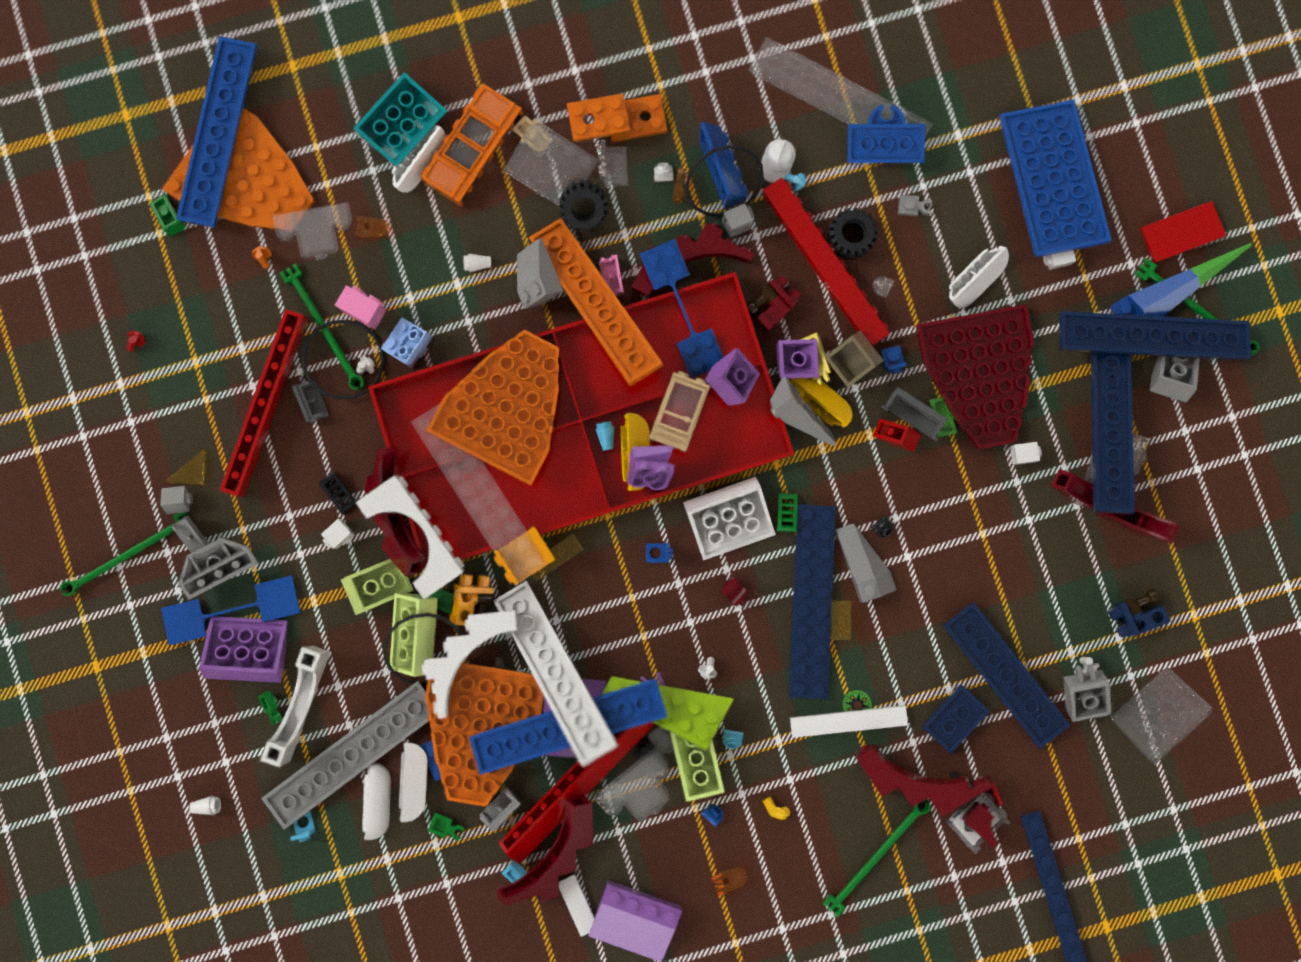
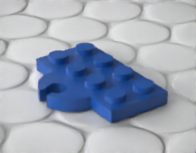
M881 105L872 111L867 124H848L847 163H924L925 123L906 124L903 112L896 106L891 105L890 109L893 115L889 120L882 118L881 113L884 105Z

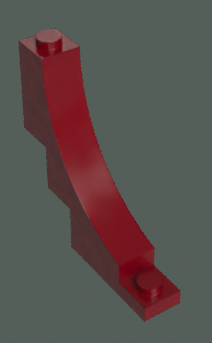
M874 743L870 746L868 744L863 745L858 749L859 752L856 756V759L882 797L899 787L912 807L929 797L942 817L993 786V781L989 775L984 778L979 776L971 784L966 776L951 779H934L913 774L890 761Z

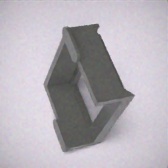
M899 387L896 388L885 404V407L881 406L884 411L893 413L935 442L938 441L936 436L947 418Z

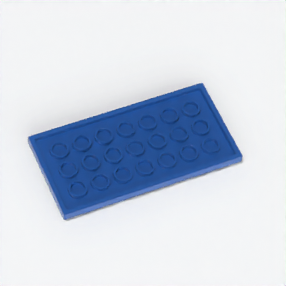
M1075 100L1000 114L999 120L1034 257L1038 258L1110 243L1112 239Z

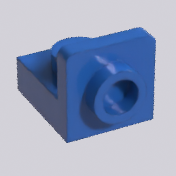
M900 345L880 351L886 373L891 372L893 375L903 372V368L907 364L903 360Z

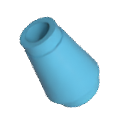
M611 421L596 424L597 429L595 430L602 449H614V426H612Z

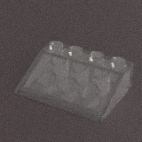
M534 118L512 154L504 172L560 206L561 194L566 190V187L568 185L571 186L574 181L576 183H580V180L587 182L596 168L599 159Z
M1167 666L1110 718L1135 747L1155 765L1212 714V707Z

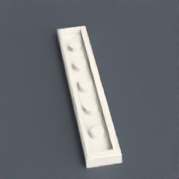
M905 705L790 717L792 738L908 725Z

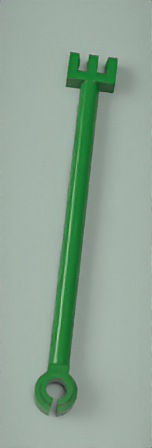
M1147 258L1143 261L1145 265L1141 264L1139 266L1142 272L1136 270L1134 273L1143 282L1148 278L1156 283L1165 280L1154 272L1157 265ZM1187 297L1182 301L1204 319H1217L1191 298ZM1250 340V345L1252 344L1255 347L1254 351L1251 350V356L1257 354V351L1260 349L1258 342Z
M296 263L293 265L295 273L292 272L290 267L286 269L290 275L288 277L283 271L280 272L282 279L287 285L293 283L318 327L326 324L298 279L303 276ZM329 328L322 329L321 332L349 377L348 383L350 388L360 391L359 387H355V382L359 380L361 382L360 387L363 389L365 386L364 379L354 372Z
M187 512L174 515V520L178 522ZM173 524L79 579L63 582L60 586V591L66 592L62 593V595H75L80 586L175 532L171 528ZM70 585L73 587L72 592L67 591Z
M926 799L921 801L925 803L923 808H919L918 804H916L913 811L836 897L830 893L822 902L824 907L832 902L828 907L830 912L836 907L838 908L833 914L835 917H838L845 910L846 907L842 904L844 899L915 819L921 814H926L930 811L929 801H926Z

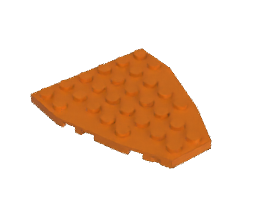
M243 108L218 217L250 227H264L272 230L280 229L294 232L315 200L307 189L296 166L260 119ZM193 145L162 188L179 201L181 200Z
M524 329L517 336L490 353L458 385L444 396L426 432L531 486L550 448L559 389V347Z
M463 662L451 685L448 703L449 716L446 718H438V714L434 713V702H436V694L432 693V682H434V679H428L425 699L428 706L433 751L447 800L487 806L511 773L515 764L480 775L469 736L540 715L542 713L544 694L532 673Z

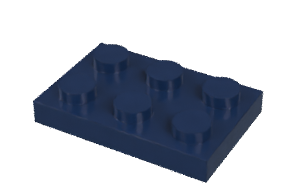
M960 684L921 727L946 751L952 754L990 711Z

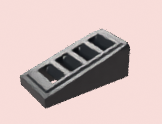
M335 471L319 481V485L341 514L356 504V500ZM333 479L336 480L334 484L327 487V483H329ZM339 485L341 488L332 494L331 490ZM344 491L345 495L336 500L335 497ZM349 498L350 501L341 507L340 503Z

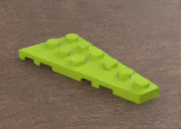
M611 677L602 695L642 682ZM659 685L668 717L652 722L706 751L733 702V698Z

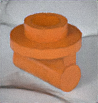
M264 246L255 248L252 251V257L258 260L264 269L270 266L268 259L272 255L271 250Z

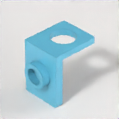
M311 810L303 815L309 821L306 827H300L298 820L293 823L296 834L290 837L291 841L297 839L299 842L311 839L310 836L316 832Z

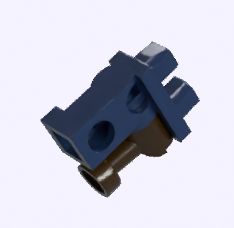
M1153 588L1146 592V596L1118 602L1115 604L1116 607L1108 611L1112 621L1122 618L1124 622L1123 625L1116 628L1120 637L1137 636L1171 622L1162 605L1154 606L1150 610L1143 612L1141 607L1148 603L1152 605L1160 603V598Z

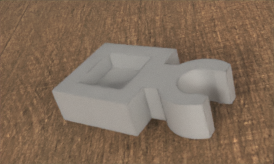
M900 195L898 215L917 217L918 211L923 215H930L931 210H926L924 205H931L932 200L926 199L919 202V196Z

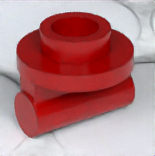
M130 331L128 333L127 351L133 352L136 346L143 347L145 345V337L142 333L138 331Z

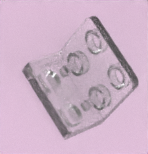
M601 140V145H598V157H600V162H602V164H598L600 180L604 181L605 187L628 186L627 148L607 147L606 141Z

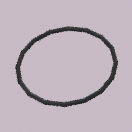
M726 145L712 149L701 156L689 170L685 183L686 197L694 210L706 216L723 217L724 213H709L698 208L690 198L688 185L692 172L702 160L714 152L726 149L743 150L752 155L759 165L760 181L755 193L744 203L748 206L760 192L764 180L763 164L756 153L743 146Z
M333 320L318 327L306 340L302 352L303 371L309 383L321 394L338 400L355 399L368 393L369 388L355 395L337 396L323 391L313 382L306 369L305 354L311 339L320 330L332 324L349 323L363 328L374 337L380 349L381 367L377 378L371 385L378 383L385 366L384 351L381 349L382 345L376 334L365 325L351 320Z
M431 613L413 614L398 621L387 632L382 650L384 662L393 675L406 683L414 684L417 682L406 679L394 671L389 663L386 646L390 634L400 624L412 618L432 617L445 621L455 628L459 636H462L463 634L458 626L446 617ZM428 681L420 683L424 686L427 685Z

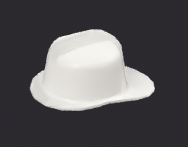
M778 139L772 141L767 146L761 163L763 164L764 179L768 182L774 183L781 177L784 180L785 175L789 174L795 159V149L790 142Z

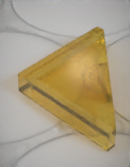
M201 450L200 453L186 462L170 478H167L166 482L203 485L207 450Z

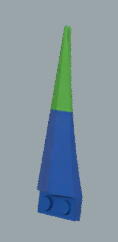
M1249 243L1130 294L1109 306L1113 314L1163 317L1251 247L1252 244Z

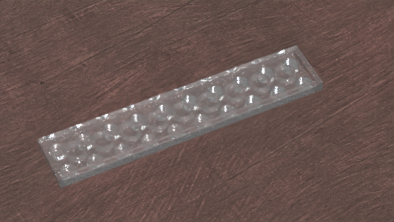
M768 37L765 38L748 72L847 124H867L872 111L881 105H884L881 113L882 118L889 120L893 115L890 107L894 105L903 112L906 124L925 123V138L933 123Z
M439 403L411 421V423L493 552L499 550L520 583L547 566L548 563L483 461L426 432L441 404Z

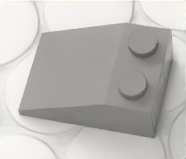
M542 238L537 239L517 254V292L524 309L541 306L563 291Z
M1157 356L1151 376L1150 391L1187 403L1197 390L1200 358Z

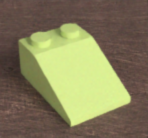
M391 559L341 579L355 615L393 600L395 593L414 591L409 578L402 574Z

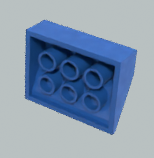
M706 122L700 123L699 142L704 155L712 149L726 146L729 143L726 132H722L721 127ZM732 149L714 152L706 158L724 209L746 202L747 195H749L746 185L741 183L740 178H742L740 168L735 167V155Z

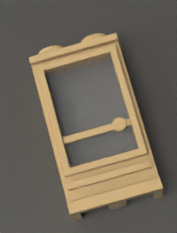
M678 371L677 374L673 372L649 440L663 443L665 446H673L686 453L710 386L703 379L696 378V380L688 378V374Z

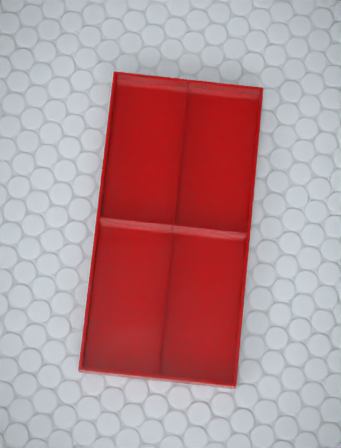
M736 272L678 289L677 292L693 331L701 333L712 328L723 357L738 348L760 375L745 403L727 405L710 386L686 453L673 447L668 463L674 465L673 475L667 488L661 490H653L649 486L635 491L628 490L629 485L627 481H623L620 429L621 426L625 425L626 419L624 416L627 413H634L641 416L647 422L651 434L673 372L677 374L680 371L689 375L676 343L689 338L691 332L674 291L624 306L626 312L663 363L662 367L631 386L624 379L584 319L535 334L559 347V389L549 452L531 486L426 432L444 396L458 385L483 359L502 345L368 386L386 447L395 446L398 450L396 475L402 476L408 484L406 488L410 494L413 492L420 501L418 503L420 508H425L431 517L429 521L432 525L436 524L441 530L442 534L440 536L444 542L448 541L453 548L451 552L455 558L459 557L461 560H465L502 548L532 527H536L540 535H544L794 455L784 421L780 417L777 419L771 411L770 399L774 394V389ZM710 371L690 379L696 380V378L705 380ZM675 382L665 410L683 417L688 416L692 420L702 391ZM663 413L660 423L688 432L691 422L686 423L684 420ZM611 421L612 426H614V449L603 450L595 430L597 429L596 424ZM650 440V446H665L663 443ZM408 516L415 543L425 557L423 566L425 570L429 559L428 539L421 526Z

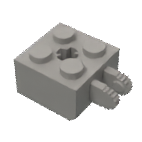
M1088 664L1087 673H1083L1081 667L1077 666L1075 667V675L1063 677L1065 707L1072 722L1111 715L1110 685L1102 670L1095 671L1093 664Z

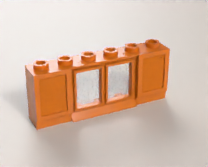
M484 83L481 88L475 91L473 100L463 110V116L460 120L457 119L452 127L453 131L450 135L445 136L442 141L443 146L439 151H435L431 163L421 173L423 183L460 207L463 205L462 199L465 194L472 191V184L475 179L482 176L483 167L487 161H492L494 157L493 152L497 146L501 147L504 143L503 137L507 131H512L517 116L522 117L523 115L522 108Z

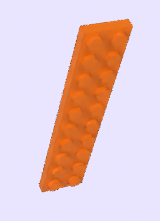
M561 218L529 237L531 243L542 238L563 290L629 386L663 366L659 357Z

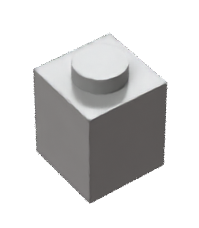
M185 486L161 489L160 505L166 514L190 512V504L193 503V498Z

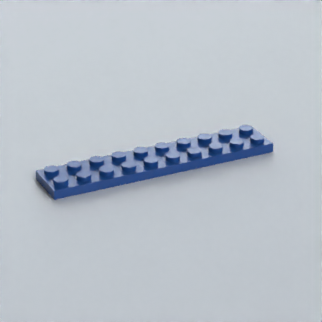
M222 36L218 38L176 219L178 221L216 228L258 48L256 43Z
M656 678L592 698L611 734L668 717ZM553 711L469 736L480 775L571 747Z

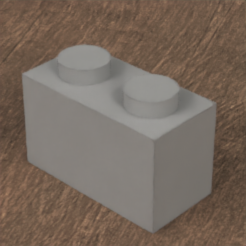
M746 204L724 212L722 222L729 238L751 230L754 214L751 208H747Z

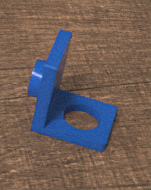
M646 543V563H669V559H673V547H669V543ZM654 547L659 548L661 551V556L657 559L650 556V550Z

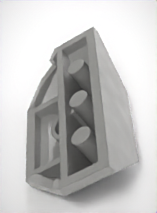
M221 537L186 556L179 586L188 600L257 565L258 561L248 546Z

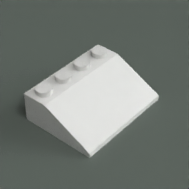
M756 477L683 502L703 561L775 535L761 486Z

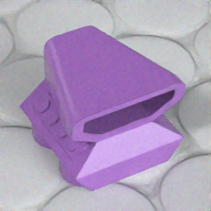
M673 446L632 447L629 455L628 484L636 488L649 486L653 490L667 488L674 470V465L668 463Z

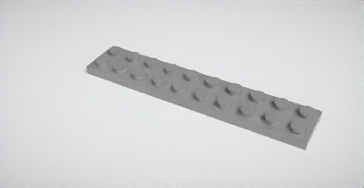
M420 681L415 682L261 798L283 829L289 827L429 721L428 706L425 699L426 689Z

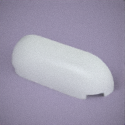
M435 125L399 166H394L392 170L393 185L400 192H409L419 184L423 169L429 166L435 151H439L443 146L442 141L445 138V132L440 126Z
M999 246V248L990 251L988 249L984 250L950 284L949 298L955 306L965 308L971 305L1002 274L1009 259L1006 247Z
M404 743V752L401 755L399 790L401 822H409L416 819L425 807L427 756L420 746L413 743Z
M376 762L367 767V775L364 778V840H375L381 837L387 831L390 821L391 777L388 770Z

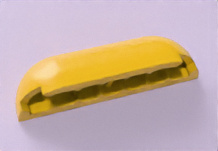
M812 378L788 379L800 392L799 396L803 402H808L813 412L830 426L835 424L843 428L851 422L852 410L850 405L824 382L822 385H819L817 380Z
M627 413L624 416L626 419L625 425L621 426L620 429L623 481H627L629 455L632 447L650 446L648 424L641 416L634 413ZM628 484V490L630 491L640 490L644 488H636Z

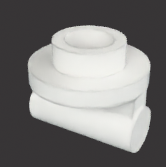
M659 163L654 168L655 182L673 181V167L669 166L668 163Z
M362 356L357 365L356 374L362 376L366 371L370 374L373 373L375 367L373 360L370 357Z
M709 657L707 664L700 665L698 668L700 675L705 679L715 678L717 672L714 670L715 659L713 657Z
M1081 657L1079 661L1084 666L1082 669L1083 673H1087V665L1093 664V659ZM1095 663L1093 664V666L1095 668V671H1097L1096 668L1099 667V664Z

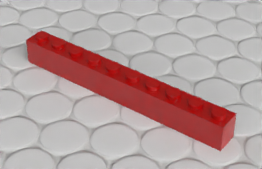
M781 177L763 189L762 196L856 332L861 330L871 345H876L890 334L888 332L890 330L885 321L881 322L877 316L879 315L877 309L873 305L870 306L866 293L857 287L855 277L852 274L849 275L845 270L846 265L841 258H837L832 244L827 243L823 238L825 235L821 228H816L812 215L803 209L801 199L798 196L795 197L792 193L793 189L790 183L784 181Z
M287 309L284 311L220 491L244 498L308 322V318L302 314Z
M649 722L613 733L612 736L618 745L616 748L584 767L578 760L499 842L505 854L521 864L564 819L566 799L581 795L586 796L655 723Z

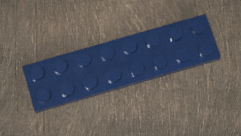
M971 602L942 625L1039 749L1070 726L1069 722L974 602Z

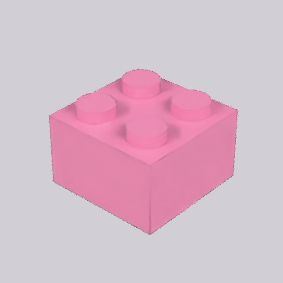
M346 285L335 304L343 313L376 330L386 312L382 307L383 303L372 295L367 297L363 290L354 285L352 288Z

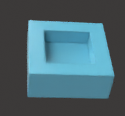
M515 860L502 872L511 883L528 873Z

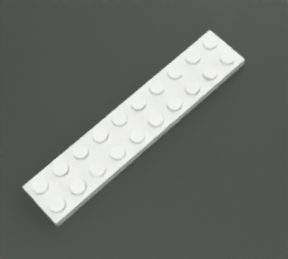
M525 581L493 600L499 612L517 610L518 630L510 631L581 765L584 767L616 748L618 745L529 583Z

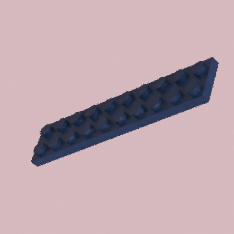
M1067 311L1059 313L1060 351L1231 360L1251 359L1249 321Z
M1091 352L1093 512L1132 515L1135 513L1131 354Z
M797 505L788 696L790 698L828 699L836 521L835 506Z

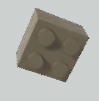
M861 330L825 356V359L847 387H850L884 361Z

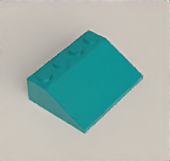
M404 72L353 129L368 145L394 166L398 167L447 113V110Z

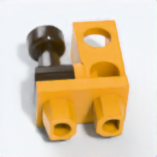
M460 574L459 584H454L453 610L449 617L451 622L456 625H465L468 615H473L474 606H476V614L485 613L486 605L491 603L494 588L490 587L489 576L478 575L477 585H472V575Z

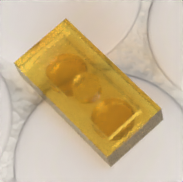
M831 601V640H851V601Z

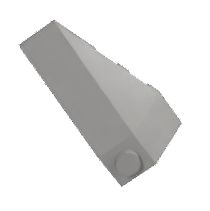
M784 376L770 399L773 415L777 419L780 417L786 424L832 446L836 445L834 436L818 415L815 417V413L809 403L803 402L799 396L800 392Z
M855 524L835 529L859 601L863 603L896 591L891 572Z

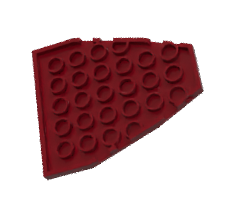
M1027 304L915 325L922 363L951 415L977 450L1017 442L1018 429L1022 423V413L1024 408H1026L1028 400L1029 369L1032 365L1031 352L1032 348H1034V337Z

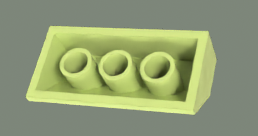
M395 593L392 627L398 621L413 614L431 613L436 615L437 598L428 596L423 599L420 594ZM412 618L400 624L392 632L390 664L394 671L413 677L424 676L422 664L425 663L424 660L433 658L436 618Z
M670 732L686 802L725 793L713 741H711L705 751Z

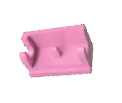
M612 255L608 259L602 257L601 261H599L601 276L616 297L624 296L617 255Z

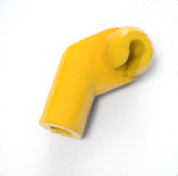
M771 797L763 800L771 817L785 820L790 815L788 807H776Z

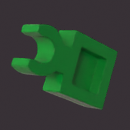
M270 690L258 696L265 714L268 713L272 726L280 723L283 719L277 710L278 701L276 696Z
M435 812L428 831L443 838H446L447 834H451L454 840H460L461 837L456 835L455 830L460 829L463 831L465 827L461 824L452 825L453 818Z

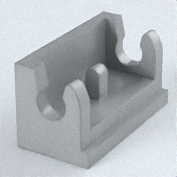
M188 515L171 526L191 553L209 544Z
M506 787L480 813V819L494 832L522 801Z

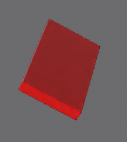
M1213 201L1140 228L1153 263L1226 236Z

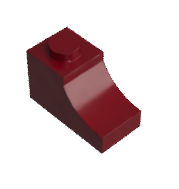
M731 577L719 590L736 607L738 605L743 606L749 599L747 595L750 592L734 577Z
M975 801L961 819L994 848L999 842L994 837L991 829V823L994 818L990 813L992 809L984 802L980 804Z

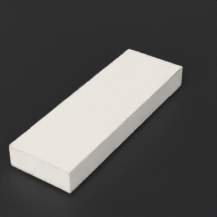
M574 873L559 880V889L582 937L590 932L594 915Z

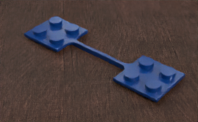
M673 239L639 255L654 290L665 285H670L673 288L691 332L689 338L676 344L690 378H694L710 371L713 365L724 357L712 328L701 333L693 331L675 287L677 280L690 274L677 242Z
M293 576L256 584L257 600L255 603L207 615L202 613L199 599L161 608L169 646L206 637L204 623L209 617L257 606L260 609L262 622L301 613Z

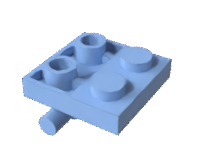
M402 317L381 349L412 369L417 360L421 359L426 352V347L433 337Z

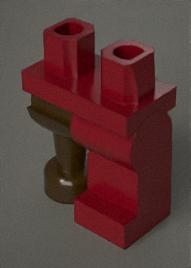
M784 275L776 280H771L763 288L762 294L754 303L750 301L746 304L749 313L754 317L759 314V308L765 303L770 306L757 317V322L767 333L795 308L796 303L802 296L796 289L792 290L789 294L783 290L790 283Z

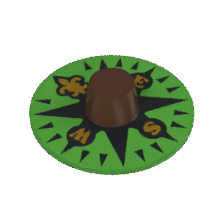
M859 690L849 692L843 700L844 712L871 709L872 707L870 697L865 692Z

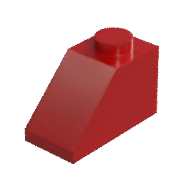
M880 419L873 437L900 449L914 452L921 434L908 426Z

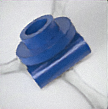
M710 804L701 813L714 827L724 818L722 809L715 804Z

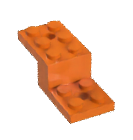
M622 93L567 103L573 142L611 136L612 142L667 133L661 94L624 100ZM647 112L651 115V118L648 121H643L640 115ZM588 115L594 117V122L591 124H586L583 121Z

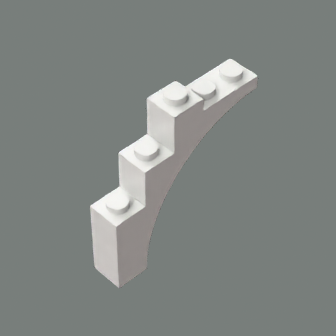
M517 610L468 615V619L465 620L466 631H469L470 635L447 637L443 646L444 653H448V657L424 660L425 663L422 664L423 675H426V680L434 679V682H432V693L436 694L434 713L438 714V718L449 716L448 703L451 685L463 661L475 648L486 640L498 634L518 630Z

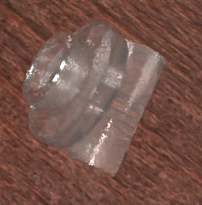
M884 276L876 278L872 286L874 293L886 298L894 280Z

